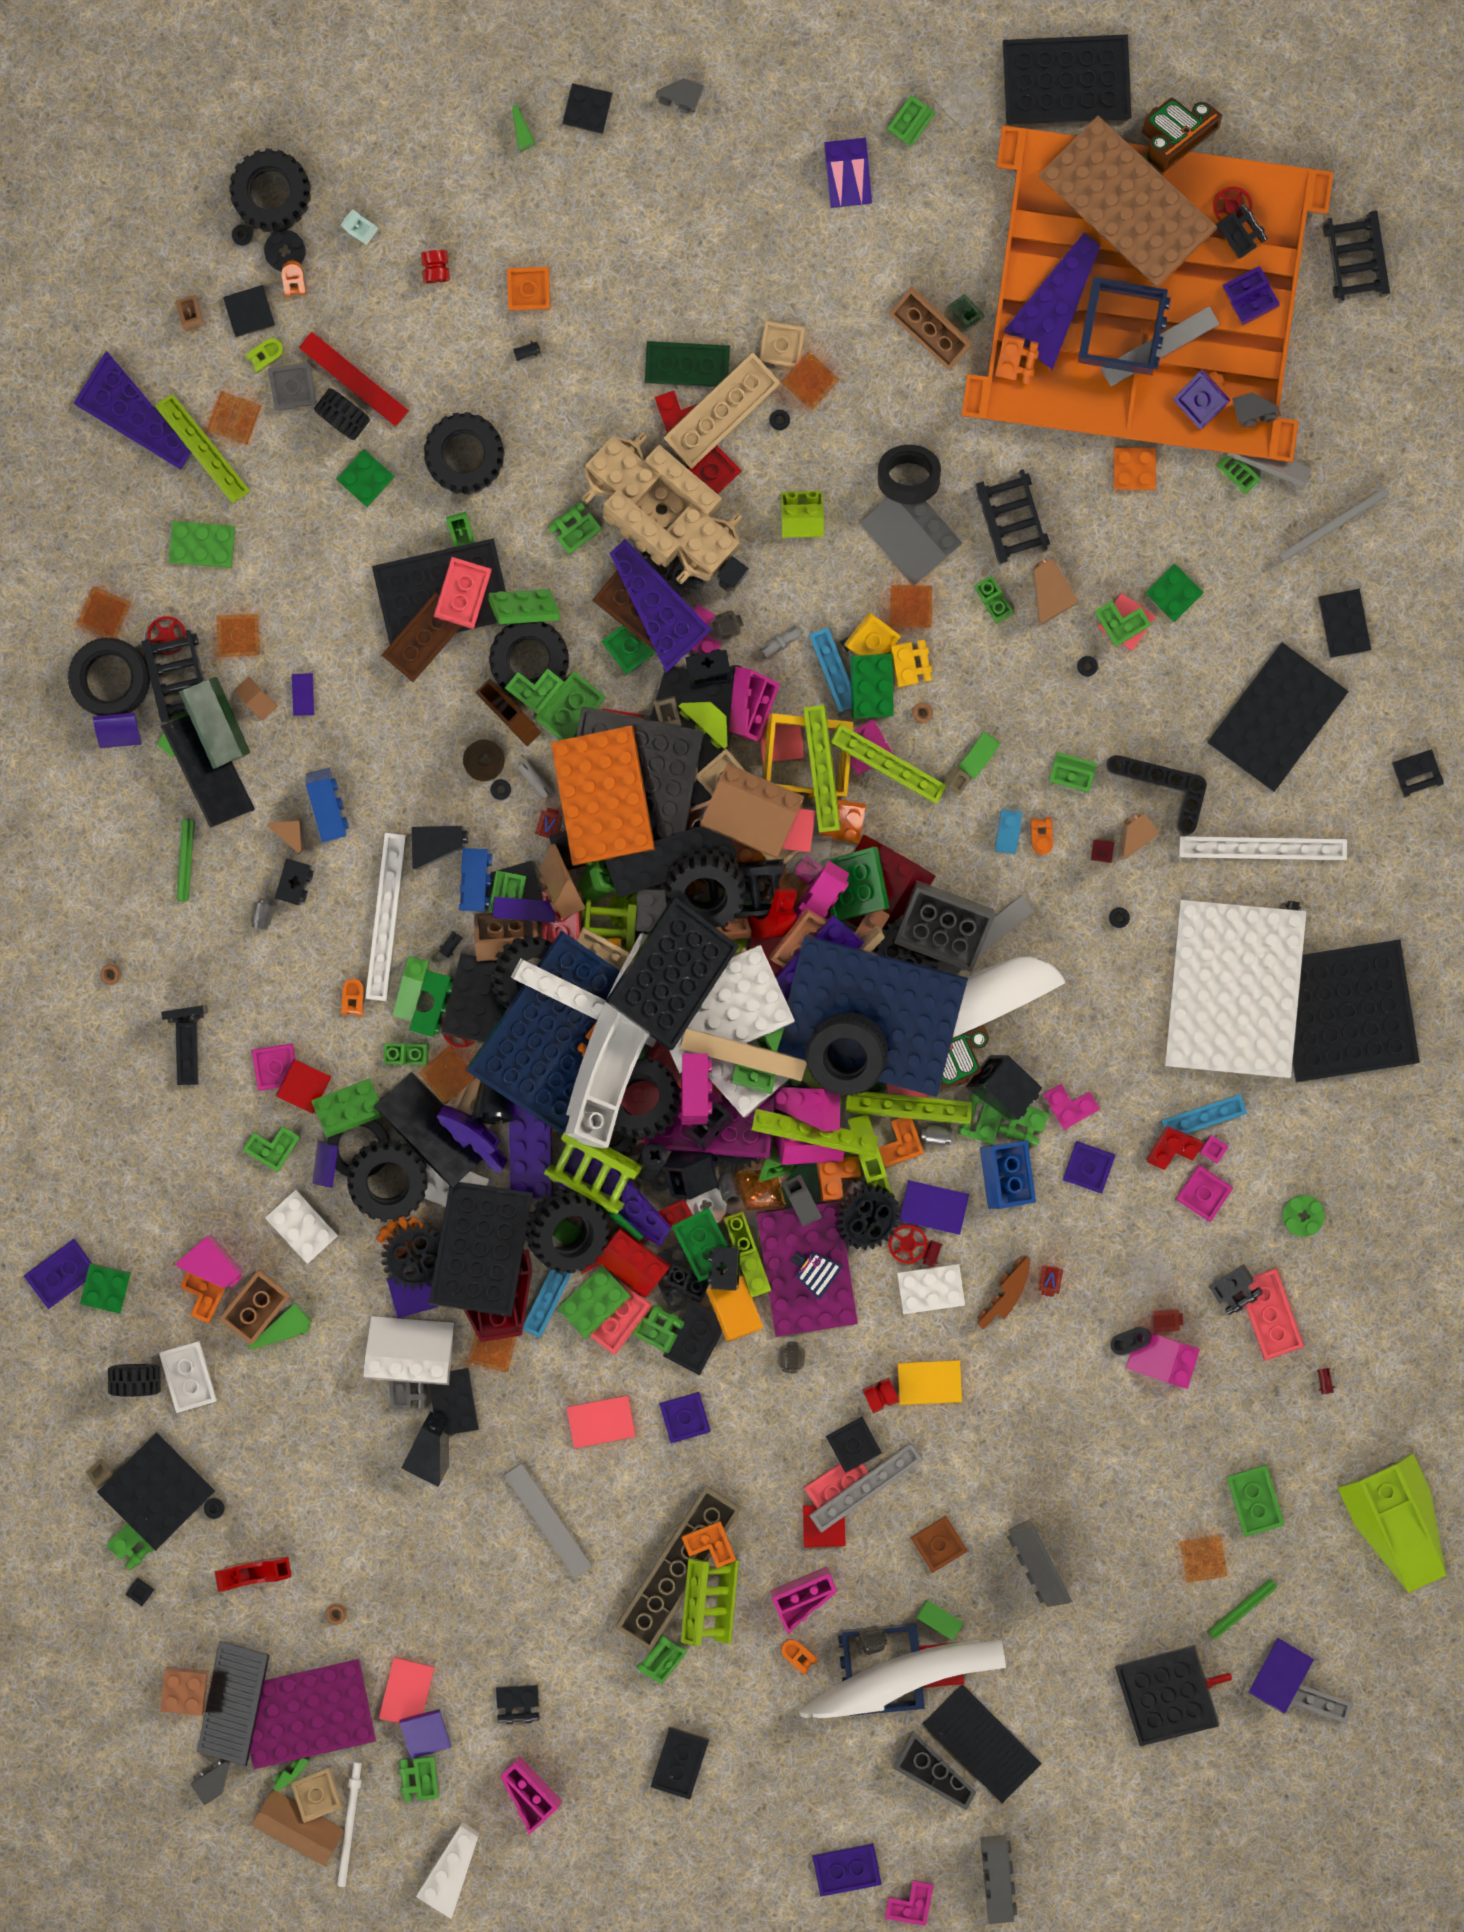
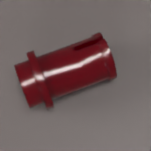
M930 1240L925 1258L922 1257L924 1260L923 1264L935 1267V1264H938L937 1259L943 1244Z
M1330 1368L1318 1369L1319 1391H1321L1322 1395L1334 1393L1333 1388L1335 1386L1332 1384Z

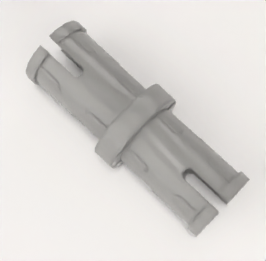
M794 625L782 634L775 635L773 640L761 646L760 649L765 657L769 658L777 651L786 649L787 645L802 635Z
M527 759L523 762V765L520 764L517 767L529 780L528 784L530 786L533 785L544 799L554 792V789L542 778L541 772L538 773Z

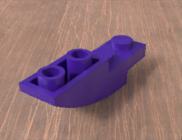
M444 1105L437 1115L441 1125L446 1127L453 1135V1138L463 1147L471 1144L473 1150L480 1154L487 1166L493 1169L496 1174L502 1171L508 1159L497 1148L501 1140L485 1125L471 1120L470 1115L456 1108Z

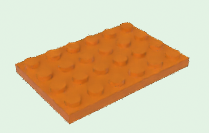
M633 726L551 742L572 865L577 866L655 850Z

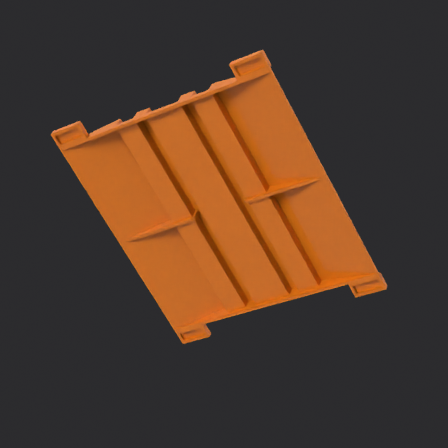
M1002 125L996 168L1016 171L1001 287L988 377L967 374L961 416L1293 463L1299 420L1277 417L1275 421L1258 422L1256 426L1251 428L1240 427L1232 399L1231 405L1223 408L1200 430L1173 398L1201 370H1204L1207 374L1216 371L1217 374H1222L1225 381L1224 391L1231 398L1254 393L1280 408L1307 212L1328 214L1334 172L1189 152L1163 173L1148 160L1161 175L1214 224L1219 222L1213 211V202L1217 194L1227 187L1242 188L1251 197L1252 211L1255 214L1253 217L1259 226H1263L1265 229L1264 233L1268 239L1261 243L1257 237L1254 238L1253 241L1257 247L1238 259L1217 228L1158 288L1167 289V297H1171L1169 310L1165 309L1163 315L1167 317L1165 330L1161 329L1160 334L1209 306L1219 325L1160 358L1158 369H1153V375L1134 373L1110 387L1100 370L1102 367L1078 363L1093 277L1150 287L1155 286L1039 178V174L1077 136ZM1128 143L1142 157L1147 156L1149 146ZM1236 190L1224 192L1229 199L1236 198L1240 193ZM1242 194L1239 200L1241 202V206L1245 204L1249 209L1248 200L1245 197V195ZM1222 196L1217 201V211L1224 208L1225 201ZM1226 212L1219 214L1222 219L1229 215ZM1241 212L1236 214L1237 218L1242 216ZM1247 221L1242 224L1248 234L1253 231ZM1083 233H1085L1100 245L1053 370L1049 369L1039 359H1035V373L1031 377L1030 384L1022 382L1023 374L1021 373L1017 374L1016 380L995 376L1004 334H1007L1004 329ZM1260 266L1280 306L1242 325L1222 285ZM1100 291L1088 354L1118 359L1153 339L1160 301ZM1021 355L1020 365H1026V356Z

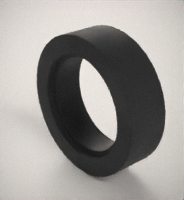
M900 445L891 448L880 458L878 464V486L881 492L889 499L902 504H917L933 497L939 489L941 465L937 456L930 450L918 445ZM911 463L925 468L929 473V477L923 483L917 485H903L895 482L889 473L897 465Z
M373 1120L360 1125V1127L371 1130L376 1135L378 1142H381L382 1139L390 1141L386 1129L378 1121ZM341 1132L328 1137L327 1144L338 1146L335 1169L348 1177L349 1164L342 1159L339 1153V1141L344 1133ZM387 1162L380 1163L372 1168L368 1177L379 1172Z

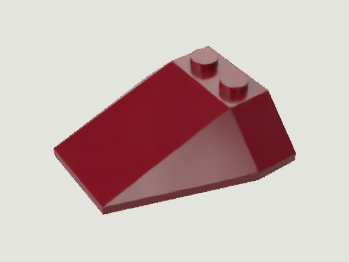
M863 835L854 852L871 847L878 848L889 909L882 910L890 915L882 928L886 930L888 923L893 924L896 919L904 914L916 880L931 885L936 876L880 842ZM865 915L847 919L846 921L859 927Z
M524 1249L512 1317L464 1310L480 1342L522 1335L532 1276L529 1249Z

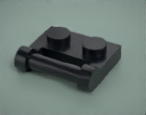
M1432 749L1392 762L1404 798L1410 796L1411 793L1435 785L1437 787L1444 785ZM1432 771L1434 777L1407 786L1405 780Z

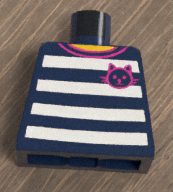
M811 1250L807 1257L796 1251L790 1259L792 1263L799 1267L795 1276L819 1299H821L843 1267L840 1262L814 1250Z

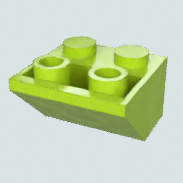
M823 491L781 492L782 538L824 537Z

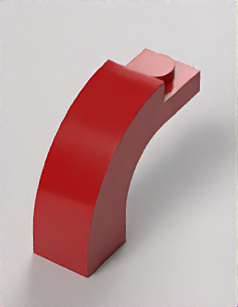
M793 888L775 889L769 914L747 916L751 937L756 939L779 938L788 933L797 916L793 912L797 895Z
M289 1557L239 1563L215 1571L218 1592L256 1583L277 1582L292 1577Z

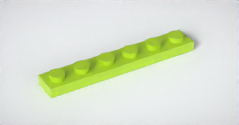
M173 393L155 405L232 504L249 494V488Z
M826 706L804 707L819 833L841 830Z
M838 724L830 739V744L934 804L938 803L946 788V785L842 724Z
M863 1091V1093H858V1095L847 1096L845 1112L970 1125L972 1102Z
M759 1109L755 1110L751 1129L757 1132L872 1158L875 1157L878 1136L844 1128L836 1131H823L795 1117Z

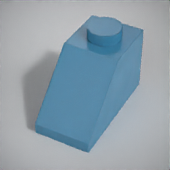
M1000 810L995 845L996 852L1016 854L1023 812Z

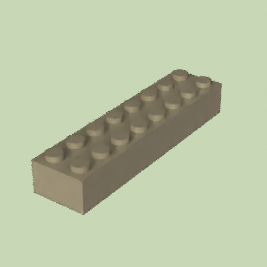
M705 1484L620 1617L615 1628L651 1651L685 1598L688 1559H699L708 1562L712 1556L710 1550L707 1549L689 1557L682 1536L720 1520L726 1533L740 1512L741 1506Z

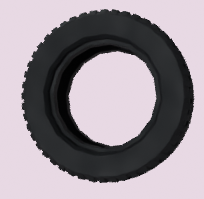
M107 637L92 640L86 643L85 646L83 645L70 662L68 685L71 694L76 702L91 714L103 716L131 713L146 698L150 685L147 663L134 646L123 640ZM107 655L121 657L126 661L131 672V682L128 690L123 696L111 701H104L95 697L89 689L87 681L89 668L94 661Z

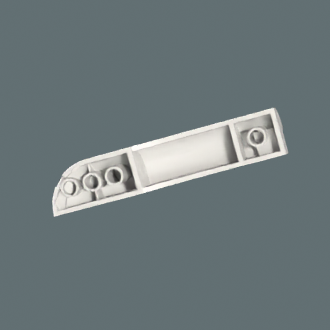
M641 933L638 937L622 969L620 970L610 993L612 992L613 988L623 975L624 971L626 970V968L628 967V965L630 964V962L632 961V959L634 958L637 951L639 950V948L641 947V945L643 944L648 935ZM606 1002L591 1035L576 1078L566 1113L570 1118L565 1135L577 1139L582 1144L599 1148H608L626 1086L649 1036L648 1033Z
M1027 956L1016 957L972 973V975L967 977L968 981L953 1037L994 1020L1065 984L1063 976L1050 963Z
M979 1640L946 1644L885 1661L850 1677L826 1691L799 1711V1715L804 1718H810L811 1714L812 1717L830 1718L883 1711L886 1704L935 1681L965 1673L1006 1668L1002 1640L981 1643Z

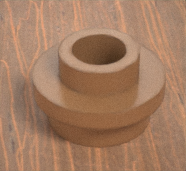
M921 702L914 706L912 716L918 723H927L933 716V709L929 704ZM920 709L926 710L927 714L925 717L919 716Z
M108 964L101 969L100 978L105 984L114 985L119 982L121 971L116 965ZM110 970L115 974L112 979L107 977V973Z
M332 1604L327 1608L326 1619L329 1623L338 1625L346 1619L347 1612L341 1604ZM334 1610L340 1612L338 1618L333 1617L332 1612Z

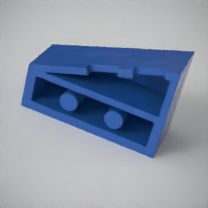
M330 767L306 773V787L322 842L345 837L349 824L347 817L342 816L341 810L344 809L341 797L338 798L336 790H338L336 778L332 776Z
M462 848L459 911L486 912V908L490 906L491 897L487 895V887H491V874H488V866H492V854H488L489 849Z

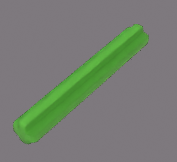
M183 819L181 827L177 900L184 902L189 901L194 835V820Z
M1271 1579L1267 1580L1211 1627L1208 1631L1214 1639L1219 1638L1276 1590L1277 1585Z

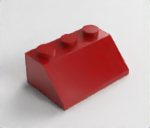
M622 1227L604 1248L601 1257L598 1256L596 1261L644 1298L652 1291L671 1266L642 1242H637Z

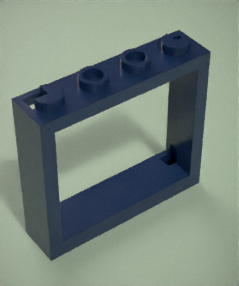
M1093 277L1078 363L1153 375V369H1158L1160 357L1156 356L1157 349H1162L1164 338L1160 337L1161 329L1165 330L1167 317L1163 316L1164 310H1169L1171 297H1167L1168 290ZM1100 291L1160 301L1148 364L1088 354Z
M910 1623L874 1627V1629L873 1627H867L866 1629L842 1630V1635L838 1636L839 1648L844 1650V1656H840L841 1669L846 1671V1677H842V1682L852 1677L849 1637L909 1631L910 1651L912 1653L919 1651L917 1624ZM923 1686L914 1690V1701L888 1703L884 1706L883 1711L854 1715L925 1709Z

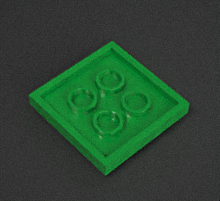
M877 847L821 861L822 867L829 860L849 873L846 880L849 883L843 893L839 892L837 895L838 900L832 908L830 907L831 916L834 915L840 921L889 909Z

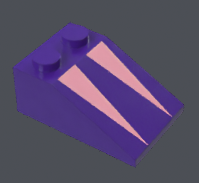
M866 137L824 142L830 207L872 204Z

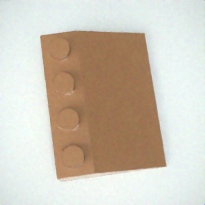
M727 763L700 826L777 859L802 808L804 796Z

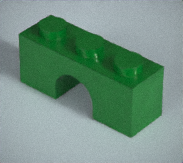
M426 970L421 990L433 996L434 1006L428 1012L414 1011L409 1028L410 1031L434 1037L435 1033H440L442 1022L439 1019L441 1013L445 1014L448 1002L445 999L447 993L451 994L454 983L451 981L452 977Z

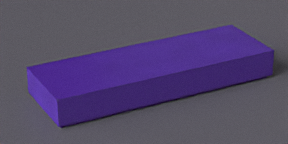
M495 896L493 899V918L555 923L556 913L550 904L551 901Z

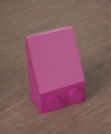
M1151 1333V1343L1147 1347L1130 1353L1126 1369L1188 1389L1200 1349ZM1143 1334L1139 1336L1141 1342L1144 1340Z

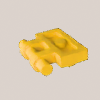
M925 639L917 640L918 648L913 649L912 642L910 641L890 645L897 687L919 683L917 676L919 674H923L924 682L932 680L931 672L933 670L932 665H929V647H926ZM914 656H920L921 667H916Z

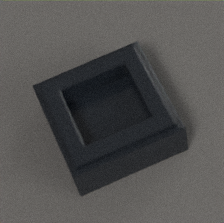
M138 1577L125 1595L140 1606H143L155 1589Z

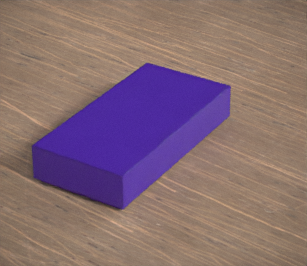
M313 673L292 674L293 716L315 715Z

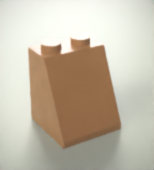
M1047 558L1039 561L1034 566L1035 569L1032 572L1039 626L1078 603L1077 598L1053 558L1049 561Z

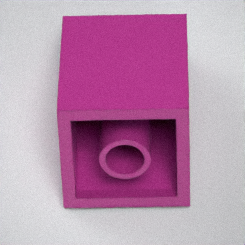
M212 1234L206 1236L175 1264L178 1268L222 1288L228 1285L232 1288L242 1279L241 1274L244 1272Z

